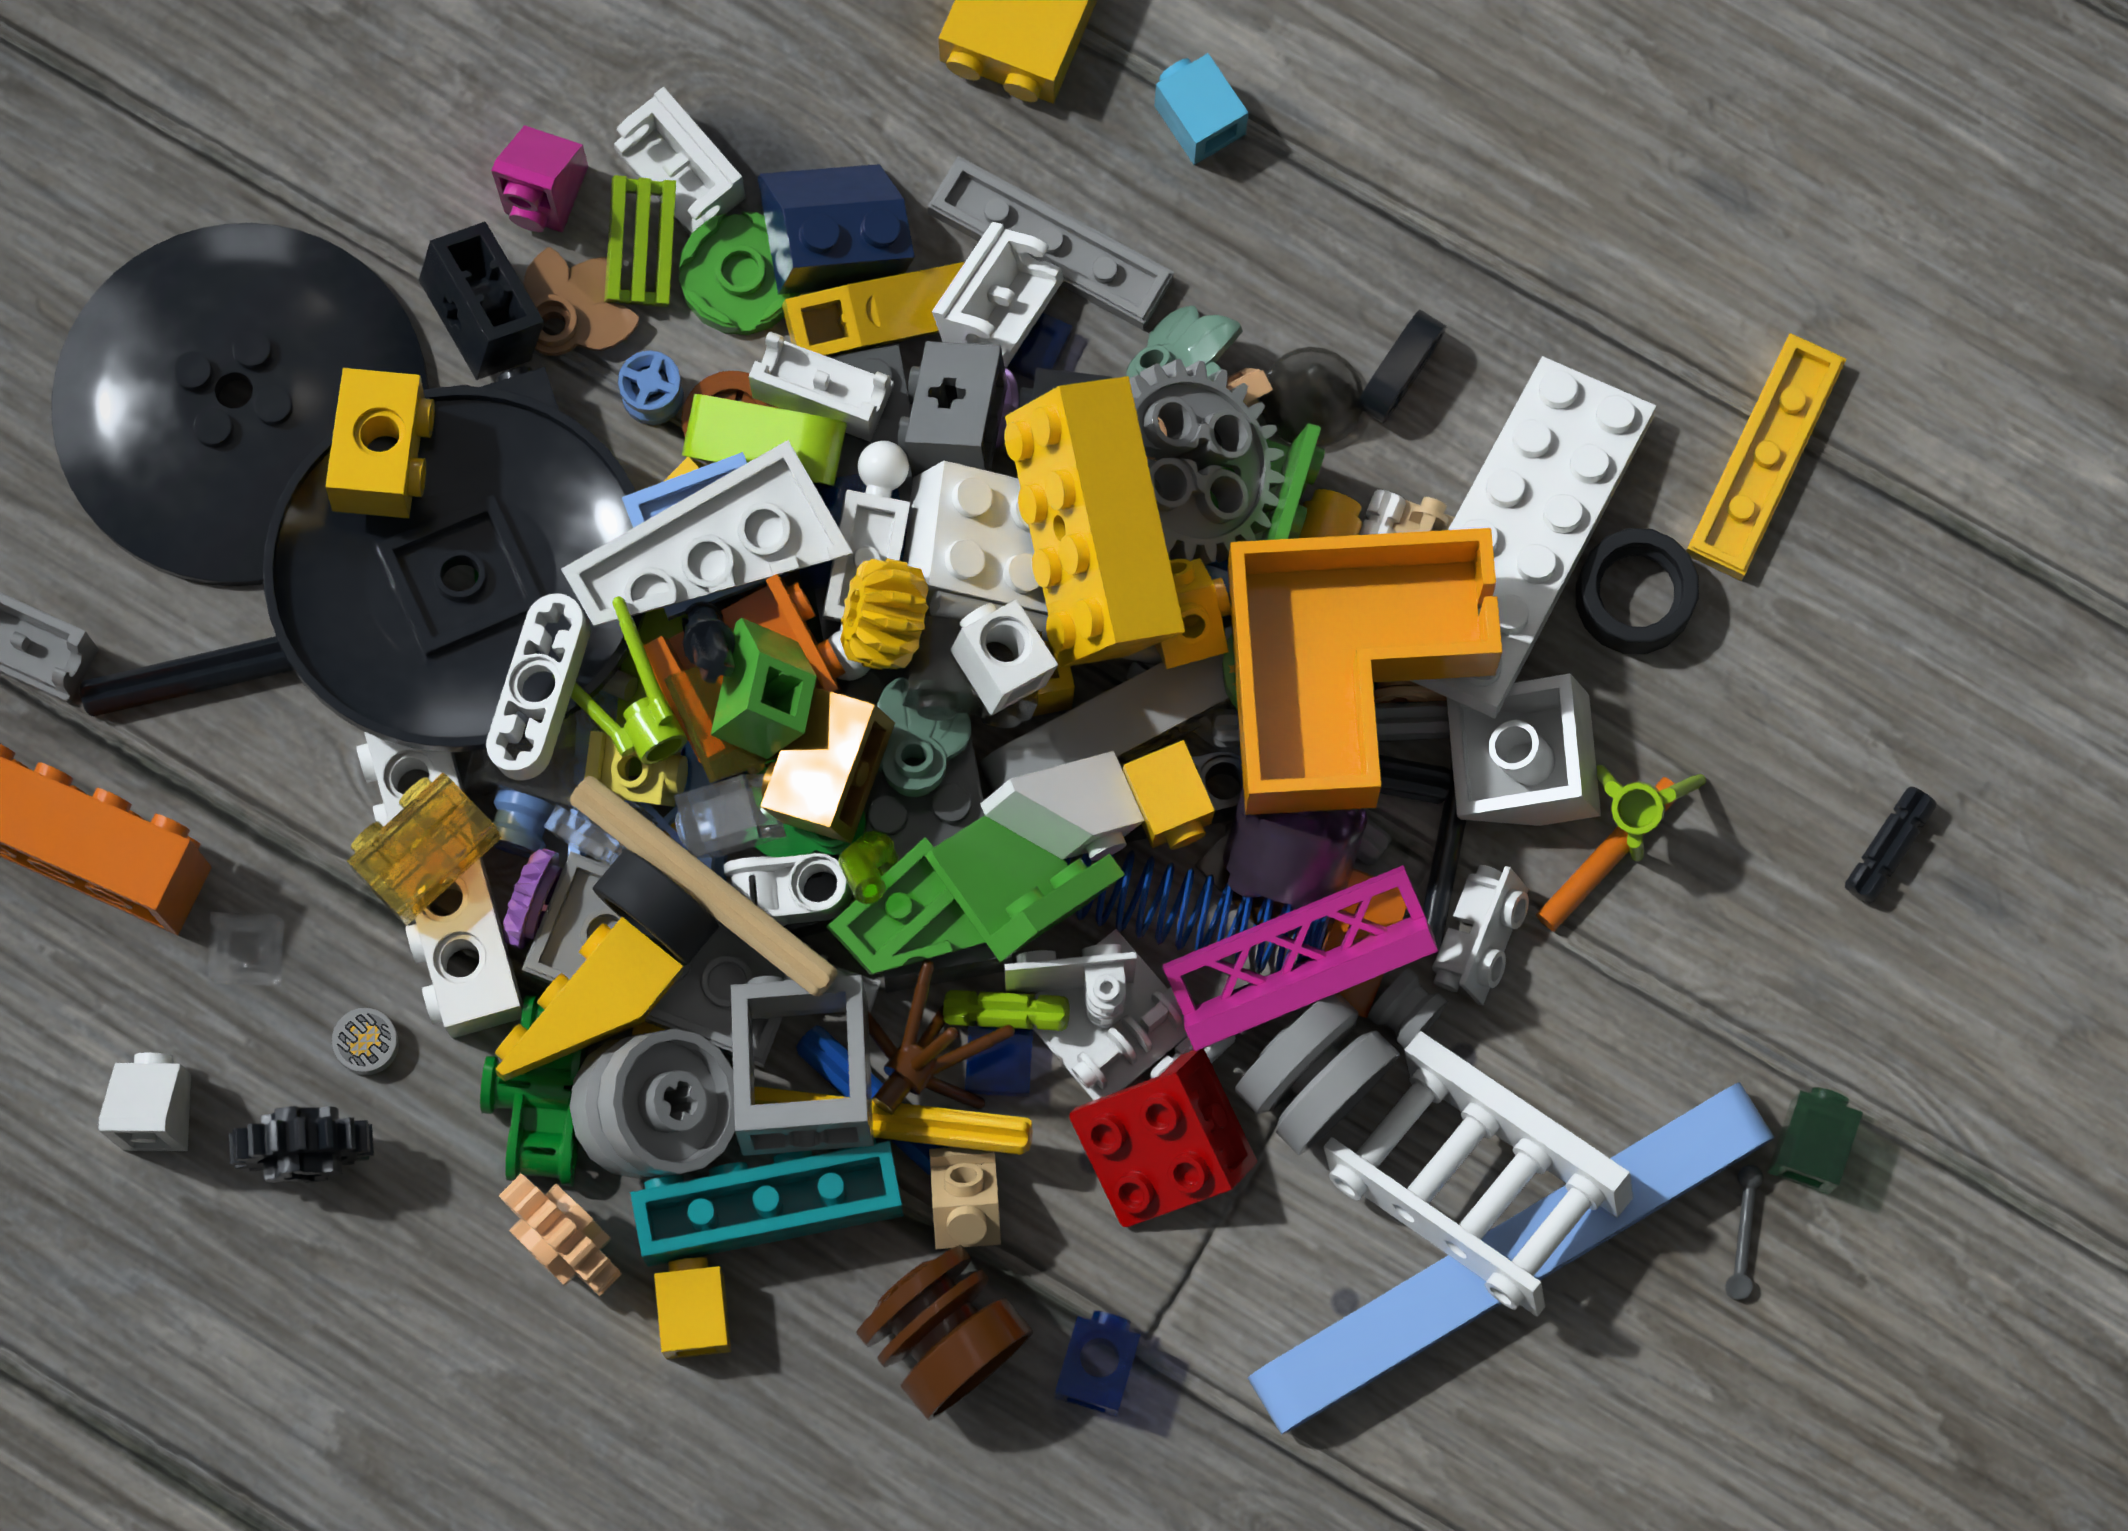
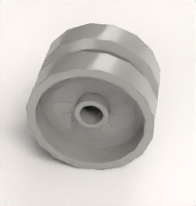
M1339 992L1318 1000L1304 1014L1292 1020L1265 1047L1258 1060L1244 1074L1235 1087V1092L1257 1114L1275 1109L1293 1093L1297 1096L1279 1117L1276 1133L1298 1155L1305 1153L1339 1123L1380 1081L1400 1056V1053L1378 1031L1365 1033L1349 1044L1342 1052L1338 1050L1339 1046L1354 1030L1358 1017V1011Z
M679 1029L643 1033L606 1041L586 1057L573 1080L570 1112L575 1136L589 1158L611 1174L637 1179L657 1175L682 1174L702 1169L725 1151L735 1132L733 1069L718 1047L700 1034Z

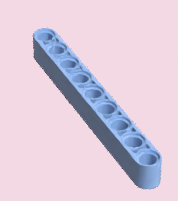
M1738 1082L1611 1157V1160L1630 1172L1633 1199L1618 1218L1600 1206L1596 1210L1588 1209L1534 1277L1539 1281L1543 1280L1775 1138L1741 1083ZM1561 1187L1489 1230L1481 1241L1512 1261L1567 1194L1566 1187ZM1448 1255L1251 1374L1248 1380L1281 1435L1490 1312L1502 1303L1489 1293L1485 1287L1486 1281Z

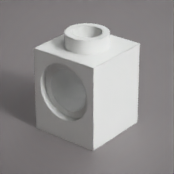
M1017 599L999 609H996L993 603H988L968 614L961 620L960 626L962 629L950 649L990 715L1045 687L1058 666ZM999 642L1006 645L1012 651L1015 660L1011 662L996 660L988 652L986 644Z

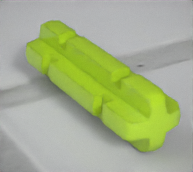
M950 990L944 998L943 1016L944 1021L949 1025L974 1026L977 1022L978 1026L1001 1028L1006 1025H1012L1017 1029H1033L1034 1025H1036L1039 1030L1063 1031L1067 1029L1070 1018V1004L1065 996L1039 995L1036 999L1035 995L981 991L977 996L975 991Z

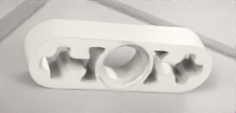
M549 594L538 599L530 607L487 737L486 747L490 759L505 776L514 780L532 779L541 774L548 766L591 632L589 619L578 603L567 595ZM561 614H564L572 626L569 631L559 630L555 636L552 649L562 659L561 662H557L548 656L552 645V637L544 627L547 622L557 623L560 620ZM540 651L542 654H535V652ZM545 671L554 675L555 688L548 698L540 702H530L523 698V685L532 674ZM517 711L529 717L527 727L521 718L515 715ZM534 719H536V720H543V721H542V723H538V722L535 721ZM525 730V737L533 745L531 752L521 751L516 761H514L506 747L508 743H519Z

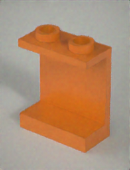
M776 574L766 579L768 586L721 610L724 623L733 632L736 621L744 618L797 641L817 676L815 687L837 694L843 693L836 678L846 672L839 662L829 639L818 644L806 621L815 617L816 614L798 582L787 587L784 579ZM684 631L669 639L660 636L643 646L657 682L686 734L700 763L708 765L740 748L710 735L723 676L720 675L715 684L702 680L699 667L691 663L685 655L683 648Z

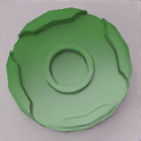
M742 211V214L726 216L725 213L710 218L692 232L680 254L679 282L687 306L702 323L722 333L751 335L770 329L785 317L782 307L785 299L800 295V293L778 295L765 217L760 213Z

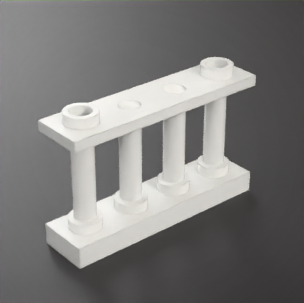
M1420 1031L1404 1050L1410 1074L1409 1080L1412 1086L1356 1153L1333 1137L1328 1140L1323 1147L1330 1170L1329 1178L1339 1190L1350 1198L1360 1200L1362 1196L1366 1197L1486 1281V1289L1503 1305L1511 1309H1516L1521 1305L1538 1317L1545 1308L1541 1281L1536 1279L1534 1275L1588 1209L1596 1210L1600 1206L1618 1218L1633 1199L1630 1172ZM1442 1100H1445L1461 1111L1463 1122L1406 1189L1377 1168L1432 1102L1439 1104ZM1495 1134L1514 1147L1513 1153L1515 1157L1458 1225L1429 1205V1203L1483 1137L1491 1139ZM1548 1170L1566 1183L1565 1187L1568 1192L1514 1259L1510 1261L1481 1241V1239L1534 1174H1544Z

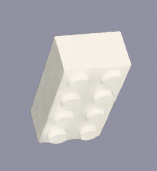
M942 461L913 477L903 562H907L908 566L922 570L929 588L926 603L929 607L934 592L938 590L1001 605H1006L1017 599L1023 610L1048 615L1043 588L1038 585L1033 574L1032 558L1034 547L1029 525L1023 520L1019 510L1018 496L1021 488L1018 478L948 461Z

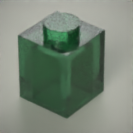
M1813 1087L1811 1093L1801 1090L1790 1102L1767 1173L1829 1195L1840 1184L1863 1112L1847 1107L1849 1099L1835 1091L1820 1087Z

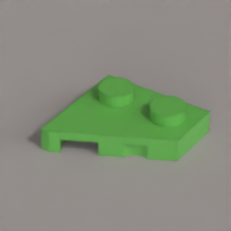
M926 837L827 926L870 975L986 943L928 862L926 855L934 846Z

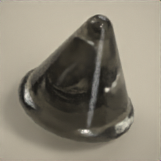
M1319 347L1298 348L1284 354L1267 371L1266 377L1273 390L1260 397V402H1263L1265 405L1262 414L1267 425H1276L1277 431L1274 434L1284 442L1292 444L1306 425L1310 423L1321 427L1316 446L1325 448L1341 441L1358 424L1363 411L1357 408L1356 405L1363 392V385L1356 370L1339 354Z

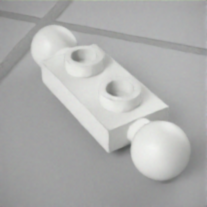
M877 441L871 443L860 454L858 473L863 483L867 486L866 492L862 493L852 490L845 492L839 522V529L853 554L832 560L822 619L841 621L845 609L844 599L847 598L849 593L850 580L856 575L857 568L863 561H870L871 559L886 561L887 558L900 561L910 502L891 498L892 490L901 486L907 478L909 461L904 450L893 442ZM841 623L840 631L835 632L828 638L839 662L846 672L838 678L847 681L856 680L864 676L870 668L862 666L859 662L847 660L840 640L843 630V624Z

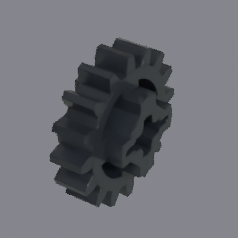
M298 1106L276 1108L272 1114L261 1115V1124H247V1128H235L233 1133H229L230 1165H235L236 1169L249 1168V1171L264 1170V1180L271 1183L284 1181H302L306 1183L325 1181L331 1175L342 1174V1165L355 1164L354 1161H367L369 1156H374L372 1124H368L367 1120L354 1121L352 1117L339 1119V1109L332 1106L319 1108Z

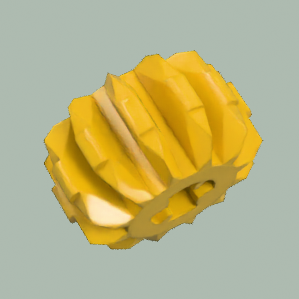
M889 558L886 561L877 559L863 561L857 568L856 575L850 580L849 593L847 598L844 599V614L840 621L843 624L840 640L847 660L859 662L864 667L882 670V668H905L910 663L913 653L919 649V638L921 632L925 629V614L929 608L926 603L929 588L920 568L908 566L907 562Z

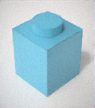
M1209 53L1194 62H1191L1189 58L1182 59L1168 67L1160 75V82L1156 83L1154 107L1193 165L1246 135L1248 111Z

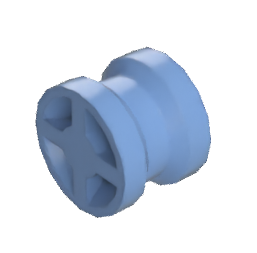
M648 350L638 352L625 361L619 371L618 385L624 408L628 414L638 422L648 425L666 423L675 417L682 407L684 392L678 367L673 360L661 352ZM657 392L665 393L664 395L659 394L656 397L650 398V401H648L650 395Z
M508 789L497 790L494 804L498 811L494 822L485 826L481 839L499 850L525 858H530V855L539 849H546L547 846L543 836L546 827L555 823L559 811L557 807L542 799Z

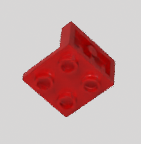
M1204 1048L1180 1055L1158 1077L1078 1106L1069 1114L1071 1123L1116 1217L1123 1227H1130L1230 1191L1258 1163Z

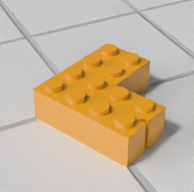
M1491 528L1230 542L1227 569L1245 815L1376 808L1381 789L1373 682L1496 675L1502 655L1498 598L1493 596L1496 576Z

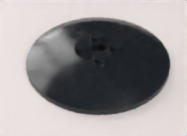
M259 223L221 224L176 235L145 250L114 272L86 303L69 331L60 353L52 390V428L62 470L70 488L89 517L117 546L137 560L169 575L203 584L221 586L264 584V549L270 521L289 479L308 454L334 431L343 368L420 375L423 390L429 389L426 365L418 338L404 309L384 282L356 257L320 237L297 229ZM235 380H243L253 386V393L247 404L234 409L220 404L219 395L227 383Z
M450 386L430 388L424 390V395L426 399H434L433 431L430 438H420L418 458L426 459L425 488L422 497L412 496L409 518L332 511L325 488L333 432H331L302 461L289 479L278 500L270 521L264 549V594L270 621L278 643L290 666L313 695L340 718L366 733L410 748L442 752L486 750L490 727L530 607L543 596L555 593L564 594L574 599L588 617L561 569L633 528L622 497L632 494L636 490L625 470L610 450L593 433L573 418L550 405L531 397L487 387ZM381 436L374 439L367 448L376 452L387 451L398 440L390 436ZM457 565H468L479 573V577L470 589L454 591L443 584L446 572ZM646 612L631 616L638 633ZM561 614L560 620L557 623L547 622L544 627L552 637V645L548 656L557 662H561L562 659L552 649L555 636L559 630L569 631L572 626L564 614ZM589 619L591 627L590 637L576 683L591 698L596 696L615 675L630 652L619 625V620L594 627ZM540 651L535 652V654H542ZM542 671L528 677L522 689L523 698L530 702H540L548 698L555 688V680L552 677V673ZM571 697L563 720L581 709ZM517 711L515 715H518L527 727L529 717ZM534 719V720L537 721L538 723H542V721H543V720H536V719ZM525 730L521 740L526 739Z

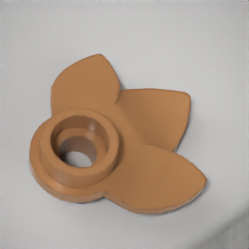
M547 247L530 263L523 283L528 295L543 318L544 324L554 318L560 319L565 323V328L557 335H549L541 330L535 351L548 356L563 355L573 350L576 346L593 351H604L625 341L635 331L640 322L639 316L635 312L619 304L604 302L607 257L589 259L569 268L557 251Z

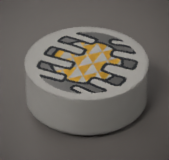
M358 1008L346 1013L337 1022L332 1034V1048L337 1059L349 1071L359 1075H373L385 1070L394 1061L399 1049V1036L395 1026L385 1014L372 1008Z

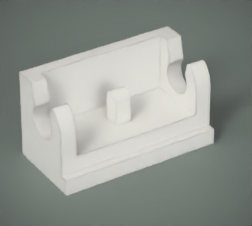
M664 86L654 93L653 98L629 115L616 129L622 137L614 143L615 150L638 177L652 178V181L661 182L663 180L676 181L674 218L689 235L710 218L729 212L746 198L743 178Z
M992 222L932 311L942 342L1001 345L1004 367L1006 369L1064 281L1060 267L1046 261H1038L1029 255L1043 257L1049 249L1048 244L1034 236L1004 229L1003 224Z
M769 332L765 340L767 347L761 363L754 362L748 376L752 398L781 409L846 422L845 433L871 442L894 386V381H891L890 376L881 372H876L875 374L784 341L783 336Z

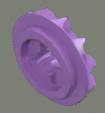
M545 848L539 849L530 855L527 865L523 866L521 876L515 884L513 895L508 903V911L503 921L505 943L523 949L530 939L534 940L563 871V868L558 867V852Z

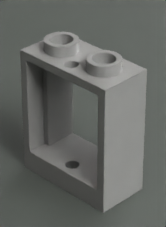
M837 971L838 974L834 982L820 997L811 995L794 980L785 981L777 976H759L749 980L747 984L731 985L735 1133L743 1156L874 1146L868 1000L862 975L850 976L846 972ZM846 1012L850 1098L755 1105L752 1019Z

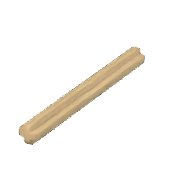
M588 776L575 788L570 797V802L575 808L628 850L636 853L665 874L696 900L710 915L813 996L820 997L829 989L838 974L837 969L598 779Z

